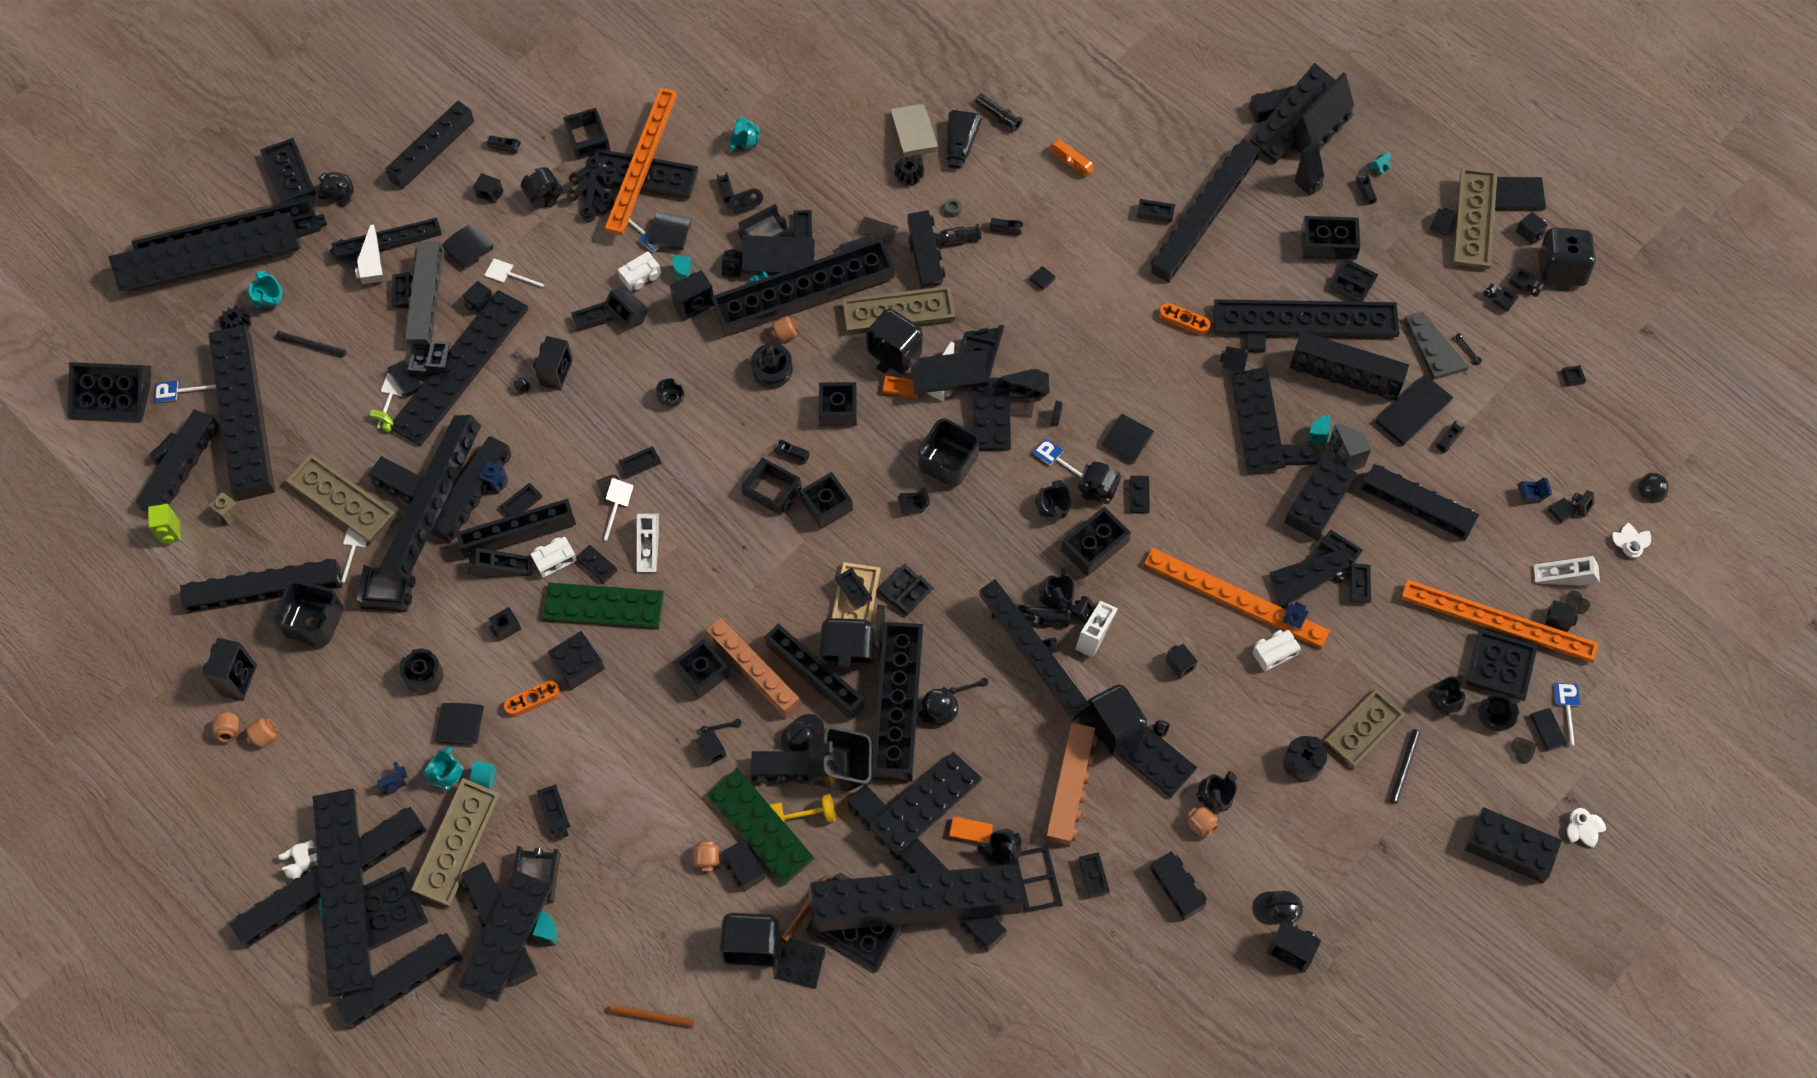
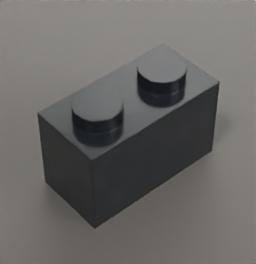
M626 287L610 290L604 303L627 327L642 324L649 311Z
M744 839L722 852L724 856L722 863L727 871L731 869L734 873L732 879L738 888L742 886L743 890L746 891L766 879L764 871Z

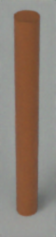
M823 876L821 881H830V878ZM809 898L780 937L783 943L788 942L810 911Z
M611 1005L610 1013L692 1028L694 1026V1019L618 1005Z

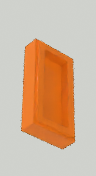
M893 376L884 377L882 395L919 399V394H914L912 379Z
M953 816L949 838L978 844L979 842L988 844L993 824Z

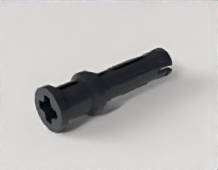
M982 93L976 97L975 103L997 116L999 121L1010 126L1011 130L1016 131L1022 125L1023 118L1012 114L1010 109L1000 107Z

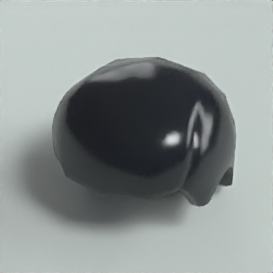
M673 378L662 379L656 386L657 399L661 404L667 407H675L683 402L685 392L682 384H677Z
M1647 473L1640 479L1638 488L1642 497H1647L1652 503L1662 502L1667 497L1669 483L1661 474Z

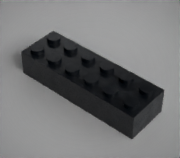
M1301 331L1289 368L1297 372L1311 374L1316 378L1327 379L1332 383L1346 385L1351 389H1359L1368 394H1375L1387 400L1397 401L1410 364Z

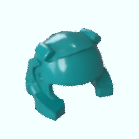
M744 117L737 118L734 121V129L730 137V152H734L737 146H741L745 150L756 147L760 134L759 127L754 125L752 121L745 120Z
M258 271L255 273L257 280L252 281L248 286L247 296L249 301L254 305L255 309L270 308L278 305L283 296L282 286L279 285L275 277L270 273Z
M446 745L444 749H439L423 772V779L425 781H429L433 786L441 787L443 790L451 789V785L460 779L464 770L458 760L450 754L453 750L450 746Z

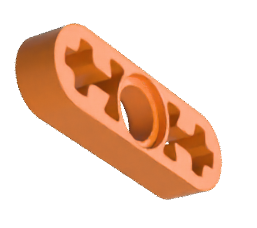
M1056 139L1050 145V150L1056 157L1081 175L1088 176L1094 170L1093 164L1063 141Z
M1165 303L1161 306L1159 313L1161 320L1197 335H1206L1209 332L1210 321L1206 317L1171 303ZM1187 316L1190 321L1182 322L1180 317Z
M546 681L508 698L504 703L505 711L511 717L520 716L556 700L560 696V688L555 681ZM549 687H552V689H554L553 694H550L548 692ZM540 691H542L544 698L541 697ZM532 694L538 696L536 702H527L528 696ZM521 699H523L526 706L523 707ZM515 703L517 708L514 711L511 707V704Z

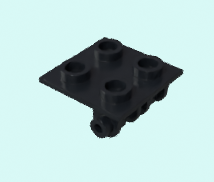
M789 939L787 943L783 944L776 979L816 989L822 961L826 954L825 947Z

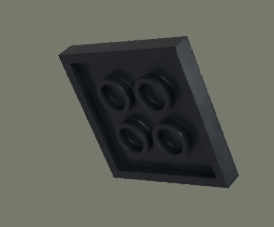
M1479 629L1466 684L1524 701L1527 696L1538 646Z
M405 866L364 885L370 950L429 923L418 895L411 892L413 883Z

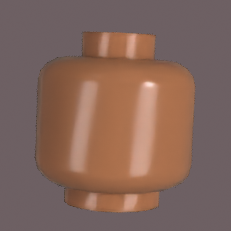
M784 316L774 321L773 329H771L774 339H779L782 343L795 338L797 331H799L795 319L789 316Z
M223 712L216 715L212 723L213 736L221 742H230L235 739L239 734V718L231 712Z
M259 718L248 726V736L246 739L252 746L265 747L277 737L278 728L271 719Z
M1206 807L1193 808L1188 814V827L1200 837H1210L1219 826L1217 824V816Z
M714 841L698 842V846L693 848L694 866L701 868V872L713 871V867L720 864L719 846L714 845Z

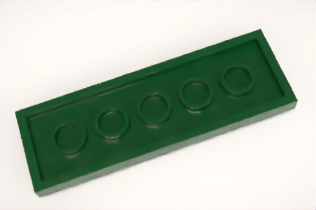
M548 582L542 618L543 621L659 629L664 592L661 590Z
M738 768L707 794L784 886L815 859Z

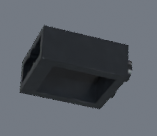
M597 108L587 109L583 112L563 117L565 128L577 160L594 155L596 148L611 150ZM593 123L597 124L601 136L576 143L572 132L573 129Z
M763 457L741 486L743 495L779 515H782L784 510L787 511L790 508L794 496H798L802 489L800 477ZM767 473L791 485L780 503L755 491Z

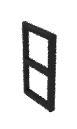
M1047 845L1021 851L1020 855H1018L1021 857L1045 852L1051 873L1023 879L1019 861L1016 863L1018 865L1026 913L1063 906ZM1052 879L1057 901L1030 907L1024 884Z

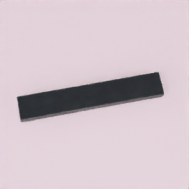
M437 218L376 232L379 250L442 235ZM367 234L331 243L336 261L360 255Z

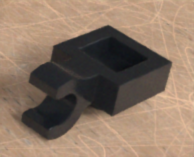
M1521 267L1515 271L1509 280L1510 284L1524 292L1528 288L1535 296L1541 293V289L1544 286L1541 282L1534 280V274Z
M1492 283L1487 286L1483 293L1488 298H1494L1493 303L1506 312L1510 310L1519 297L1506 287L1500 290Z

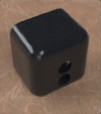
M1558 227L1548 229L1539 250L1542 280L1551 284H1559L1558 291H1568L1571 285H1586L1596 263L1592 233L1582 229Z
M893 309L884 310L866 330L867 350L874 358L880 361L876 369L885 374L891 368L897 373L904 375L911 367L910 359L919 358L923 351V332L921 327Z
M942 418L937 420L918 449L919 469L950 487L959 486L979 456V436L949 419ZM953 456L956 461L953 464H947L945 458Z
M295 580L286 586L274 613L273 621L287 638L317 646H325L330 643L343 613V604L332 589ZM309 617H316L317 622L315 625L308 626L306 624ZM323 620V623L319 628V623Z
M828 618L822 623L820 657L823 661L839 662V666L850 667V662L874 663L875 630L868 620Z
M1116 684L1088 699V703L1078 710L1079 714L1086 712L1091 725L1095 728V731L1113 757L1140 743L1144 738L1147 719L1124 685Z
M830 726L810 738L807 774L810 783L849 792L870 781L872 742L867 734ZM829 760L835 763V771H830L827 768Z
M728 913L722 920L719 949L722 962L730 965L773 966L774 972H777L781 937L777 918L771 914Z

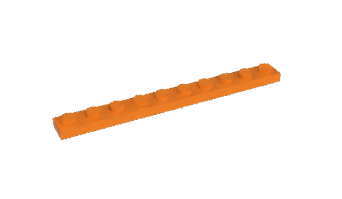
M664 88L659 89L605 226V231L608 233L623 236L677 98V91Z
M1152 548L1144 563V567L1283 632L1290 630L1294 637L1319 649L1322 648L1330 630L1305 619L1301 629L1283 622L1287 610Z
M1410 580L1406 581L1401 600L1593 663L1599 644L1597 642Z

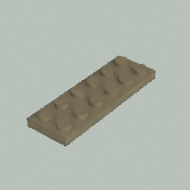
M1462 167L1460 170L1453 265L1489 269L1491 266L1498 171Z
M950 286L842 299L847 334L866 332L886 309L897 311L917 325L955 321Z
M312 453L285 480L288 485L370 543L397 516L394 511Z
M462 778L411 892L450 907L463 878L462 872L466 871L500 793Z

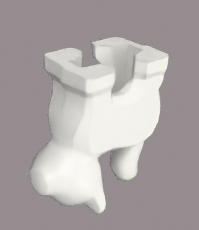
M313 840L299 843L288 849L285 853L278 855L279 860H287L291 856L295 860V864L282 868V871L285 872L288 878H300L304 871L318 866L317 853L312 854V852H317L316 843Z

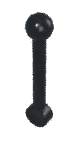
M1461 333L1456 334L1455 338L1460 340L1474 358V363L1479 365L1482 359L1475 355L1464 341Z
M982 678L979 682L958 688L951 687L949 691L954 695L956 692L980 685L987 686L988 679Z
M735 719L734 722L710 727L702 726L700 731L705 733L725 727H740L742 722L740 719Z

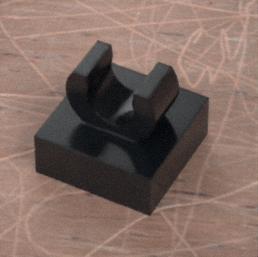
M1586 490L1584 495L1575 493L1571 498L1574 500L1572 506L1578 508V515L1586 517L1595 504L1594 492Z
M1082 596L1080 600L1074 602L1077 607L1076 609H1071V613L1078 617L1082 623H1087L1096 606L1089 597Z

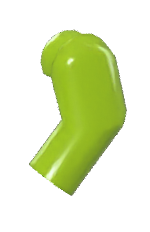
M371 410L370 418L380 420L383 423V431L391 432L392 428L390 426L393 425V421L386 412Z

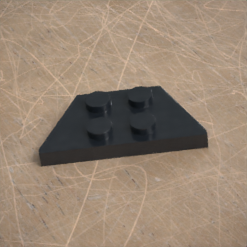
M998 325L997 328L992 329L983 328L978 331L964 332L959 353L984 350L988 378L991 377L1004 332V325Z

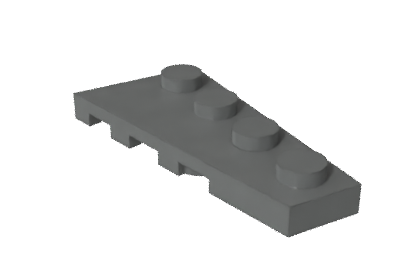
M1423 311L1405 317L1404 320L1433 380L1468 370L1469 366Z

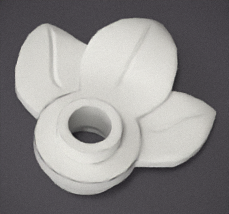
M1627 523L1622 528L1621 533L1613 532L1612 539L1616 546L1623 549L1626 556L1638 558L1642 554L1643 549L1650 545L1651 534L1650 531L1638 534L1634 527Z
M1577 808L1572 811L1570 815L1571 823L1566 830L1567 837L1571 843L1580 839L1585 845L1593 848L1597 844L1598 833L1606 831V826L1599 816L1590 815L1584 808ZM1580 815L1583 816V822L1579 819Z

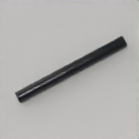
M278 331L276 334L277 338L343 357L346 355L345 349Z
M1417 729L1412 730L1389 800L1394 804L1398 803L1419 739L1420 731Z

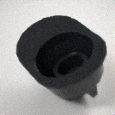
M812 714L798 717L782 733L781 744L784 750L806 752L810 738L825 729L823 721L818 716Z
M1269 891L1261 893L1256 897L1253 902V911L1255 916L1264 923L1281 924L1282 921L1296 922L1300 919L1303 913V905L1298 896L1290 891Z

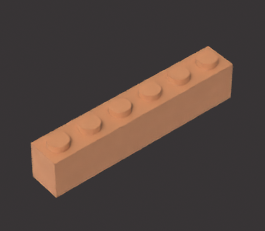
M722 618L706 630L708 639L785 719L801 707L800 698Z
M1071 723L1046 842L1070 847L1071 841L1076 840L1078 829H1074L1075 821H1080L1082 810H1078L1079 802H1084L1086 791H1082L1083 784H1088L1090 772H1086L1087 765H1092L1094 754L1090 753L1091 746L1096 747L1098 735H1094V727Z

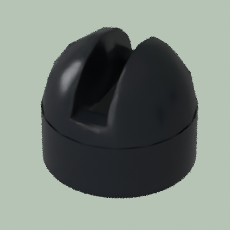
M518 378L519 380L514 382V387L519 394H523L530 389L531 385L525 378Z
M1158 720L1153 725V730L1157 735L1164 738L1169 730L1170 723Z

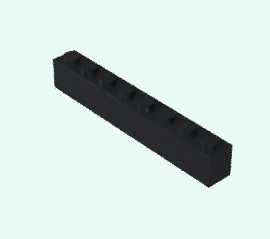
M325 559L321 562H306L298 566L288 565L280 569L270 568L262 572H247L244 575H229L226 578H210L203 582H189L185 585H180L181 607L187 614L279 599L282 597L286 586L295 580L329 589L342 588L341 567L336 559Z
M994 579L979 590V596L1072 720L1076 719L1081 715L1078 713L1079 708L1086 705L1088 701L998 581Z

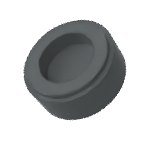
M950 199L945 202L944 212L947 216L957 217L961 214L962 205L960 201Z

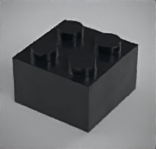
M702 270L694 272L688 277L670 285L673 306L683 321L713 307L711 296H714L713 287Z
M546 336L545 341L540 345V353L538 358L536 357L534 360L533 368H535L536 377L541 386L561 390L573 362V357L567 340Z
M856 382L819 383L820 426H857Z
M832 472L800 490L801 502L821 529L853 510L851 497Z
M582 631L547 651L551 661L571 690L605 670L601 658Z
M705 639L673 661L675 671L699 699L730 676L728 665Z
M1282 921L1266 954L1305 973L1316 954L1321 939L1313 932H1305L1299 929L1293 922Z

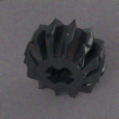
M914 156L912 158H900L899 162L895 164V176L904 185L910 183L913 186L914 182L919 183L920 179L924 176V166L921 164L920 159L915 160Z
M236 305L233 309L228 307L227 311H222L223 316L219 317V324L222 330L245 325L249 331L248 326L252 325L249 312L245 308H239Z

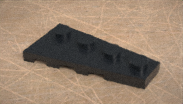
M1343 548L1269 572L1281 607H1287L1289 603L1294 600L1297 601L1304 594L1317 589L1324 582L1330 581L1350 569V563Z

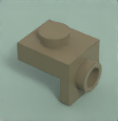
M222 492L209 505L214 512L212 516L218 522L222 523L224 521L227 525L234 521L229 511L236 505V502Z

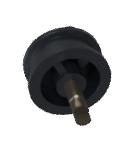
M775 343L765 344L756 349L752 355L751 366L753 376L760 385L776 388L784 385L791 378L793 373L791 354L782 345Z

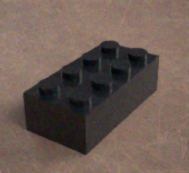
M1323 455L1289 509L1284 523L1318 541L1352 486L1357 472Z
M1482 807L1477 814L1464 850L1544 883L1550 877L1562 840Z

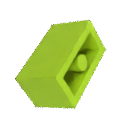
M168 504L148 507L149 528L161 544H172L176 541H181L180 520Z

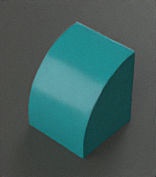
M673 255L672 263L676 278L682 280L688 277L693 269L691 257Z
M1322 416L1313 422L1307 442L1327 443L1331 416Z
M474 761L470 781L492 790L497 770L493 764Z
M541 911L533 936L537 941L556 945L558 929L552 918L547 913Z

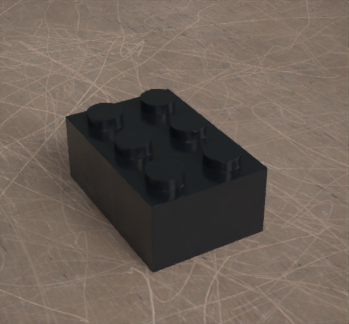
M1304 216L1301 227L1302 258L1357 260L1360 251L1359 218Z
M1103 507L1062 541L1061 551L1088 577L1129 542L1131 532L1107 508Z
M217 638L215 644L211 647L209 660L204 664L203 675L221 696L244 701L257 664L240 642Z

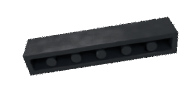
M460 101L454 103L385 168L389 180L403 190L475 122L471 109Z
M193 409L136 500L142 511L148 512V507L162 504L170 506L174 497L178 495L183 482L188 479L191 469L198 463L201 453L207 448L209 440L218 430L219 424L213 416Z
M491 436L486 439L450 491L430 532L432 535L448 543L457 537L456 532H459L463 523L469 520L472 510L479 505L483 494L487 493L490 489L489 482L479 478L481 471L487 462L503 467L510 460L512 454L508 444Z
M1376 464L1372 466L1361 490L1465 541L1479 516L1474 510L1465 508L1454 500L1444 498L1439 493L1430 491L1419 483L1411 482L1405 479L1404 476L1395 474L1384 466Z
M564 499L456 532L460 549L466 559L469 558L476 548L486 550L499 549L574 526L576 522L569 500Z
M777 624L765 636L766 646L850 720L865 707L864 697L780 624Z
M482 862L462 872L464 880L461 883L466 892L470 891L472 898L469 900L474 910H479L481 915L478 916V920L482 928L487 927L501 898V894L485 862ZM525 946L508 982L512 981L515 986L538 975Z
M447 932L439 934L432 939L431 943L416 948L409 957L399 959L390 969L380 971L376 975L377 977L372 980L373 989L345 994L339 998L335 1005L346 1024L353 1029L463 957Z

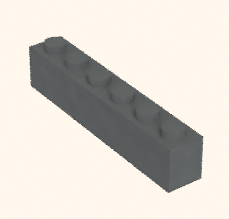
M418 242V247L415 249L416 262L412 267L414 276L413 281L410 282L411 297L408 298L409 313L406 314L407 328L403 333L404 340L410 347H413V344L430 345L431 340H433L444 258V248L440 242Z

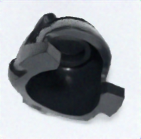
M324 172L319 176V198L325 199L326 196L337 197L342 195V198L339 199V204L343 207L351 202L354 186L348 175L339 172Z
M1062 480L1053 481L1052 486L1039 490L1036 497V505L1040 510L1039 514L1041 516L1065 518L1071 508V498L1068 487L1065 483H1062Z
M1062 568L1060 577L1050 575L1040 584V597L1038 599L1041 603L1053 608L1060 607L1062 609L1072 605L1075 584L1071 577L1072 573L1067 568Z
M1461 675L1457 677L1449 676L1429 687L1427 697L1431 700L1432 706L1439 710L1440 714L1449 716V713L1459 712L1463 708L1466 696L1461 689V685L1467 682L1466 678Z
M946 687L932 689L923 697L922 706L924 709L918 712L919 717L924 723L928 722L932 726L946 725L952 722L958 715V701Z
M1492 694L1487 699H1483L1479 704L1478 718L1491 731L1502 732L1512 728L1518 721L1519 707L1517 703H1513L1504 694Z
M1228 771L1225 778L1212 774L1202 779L1198 787L1199 792L1196 793L1199 802L1203 803L1207 808L1214 809L1216 812L1227 811L1233 804L1237 792L1236 775Z
M1000 829L990 835L988 844L979 842L977 847L978 853L982 854L987 862L997 866L1015 865L1019 860L1018 855L1021 853L1022 840L1019 833L1015 834L1009 829Z

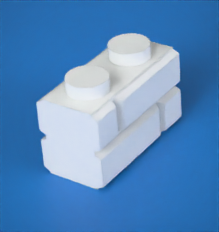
M648 251L617 269L621 281L630 292L635 289H641L645 283L650 280H656L661 274L659 264Z
M566 537L555 538L551 541V544L545 547L539 546L531 553L533 562L542 578L577 561L575 553Z
M1279 630L1272 635V638L1268 640L1261 639L1256 642L1252 653L1263 671H1267L1299 655L1301 648L1290 630L1284 632Z

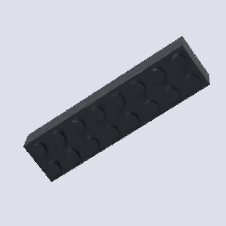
M884 622L872 779L913 782L923 624Z

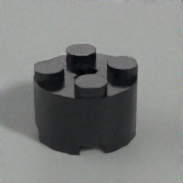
M549 168L534 169L535 173L530 176L525 175L520 186L534 208L552 207L557 203L556 200L561 195L563 188Z
M1092 462L1091 465L1086 464L1078 483V488L1082 492L1081 496L1086 500L1094 499L1103 504H1110L1120 483L1121 475L1118 471L1114 473L1110 470L1109 465L1101 462Z
M423 648L414 649L412 653L402 658L399 665L400 675L411 691L424 694L435 692L439 689V685L444 677L443 668L436 655L430 650Z
M1301 736L1295 738L1289 744L1283 758L1284 768L1288 775L1291 774L1300 782L1312 781L1322 772L1327 761V751L1321 740L1317 737Z

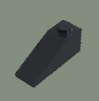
M1316 141L1302 151L1294 181L1308 195L1314 191L1318 192L1323 186L1324 171L1319 146Z
M1030 369L1005 375L993 383L992 388L1040 401L1050 393L1049 373L1039 369Z
M476 548L469 556L468 575L509 577L530 576L532 574L531 556Z

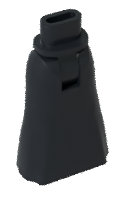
M959 110L949 112L947 138L949 168L961 169L962 164L965 163L969 156L982 121L978 113Z

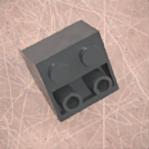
M1340 423L1335 424L1328 441V447L1336 457L1335 461L1353 471L1364 468L1371 452L1365 435Z

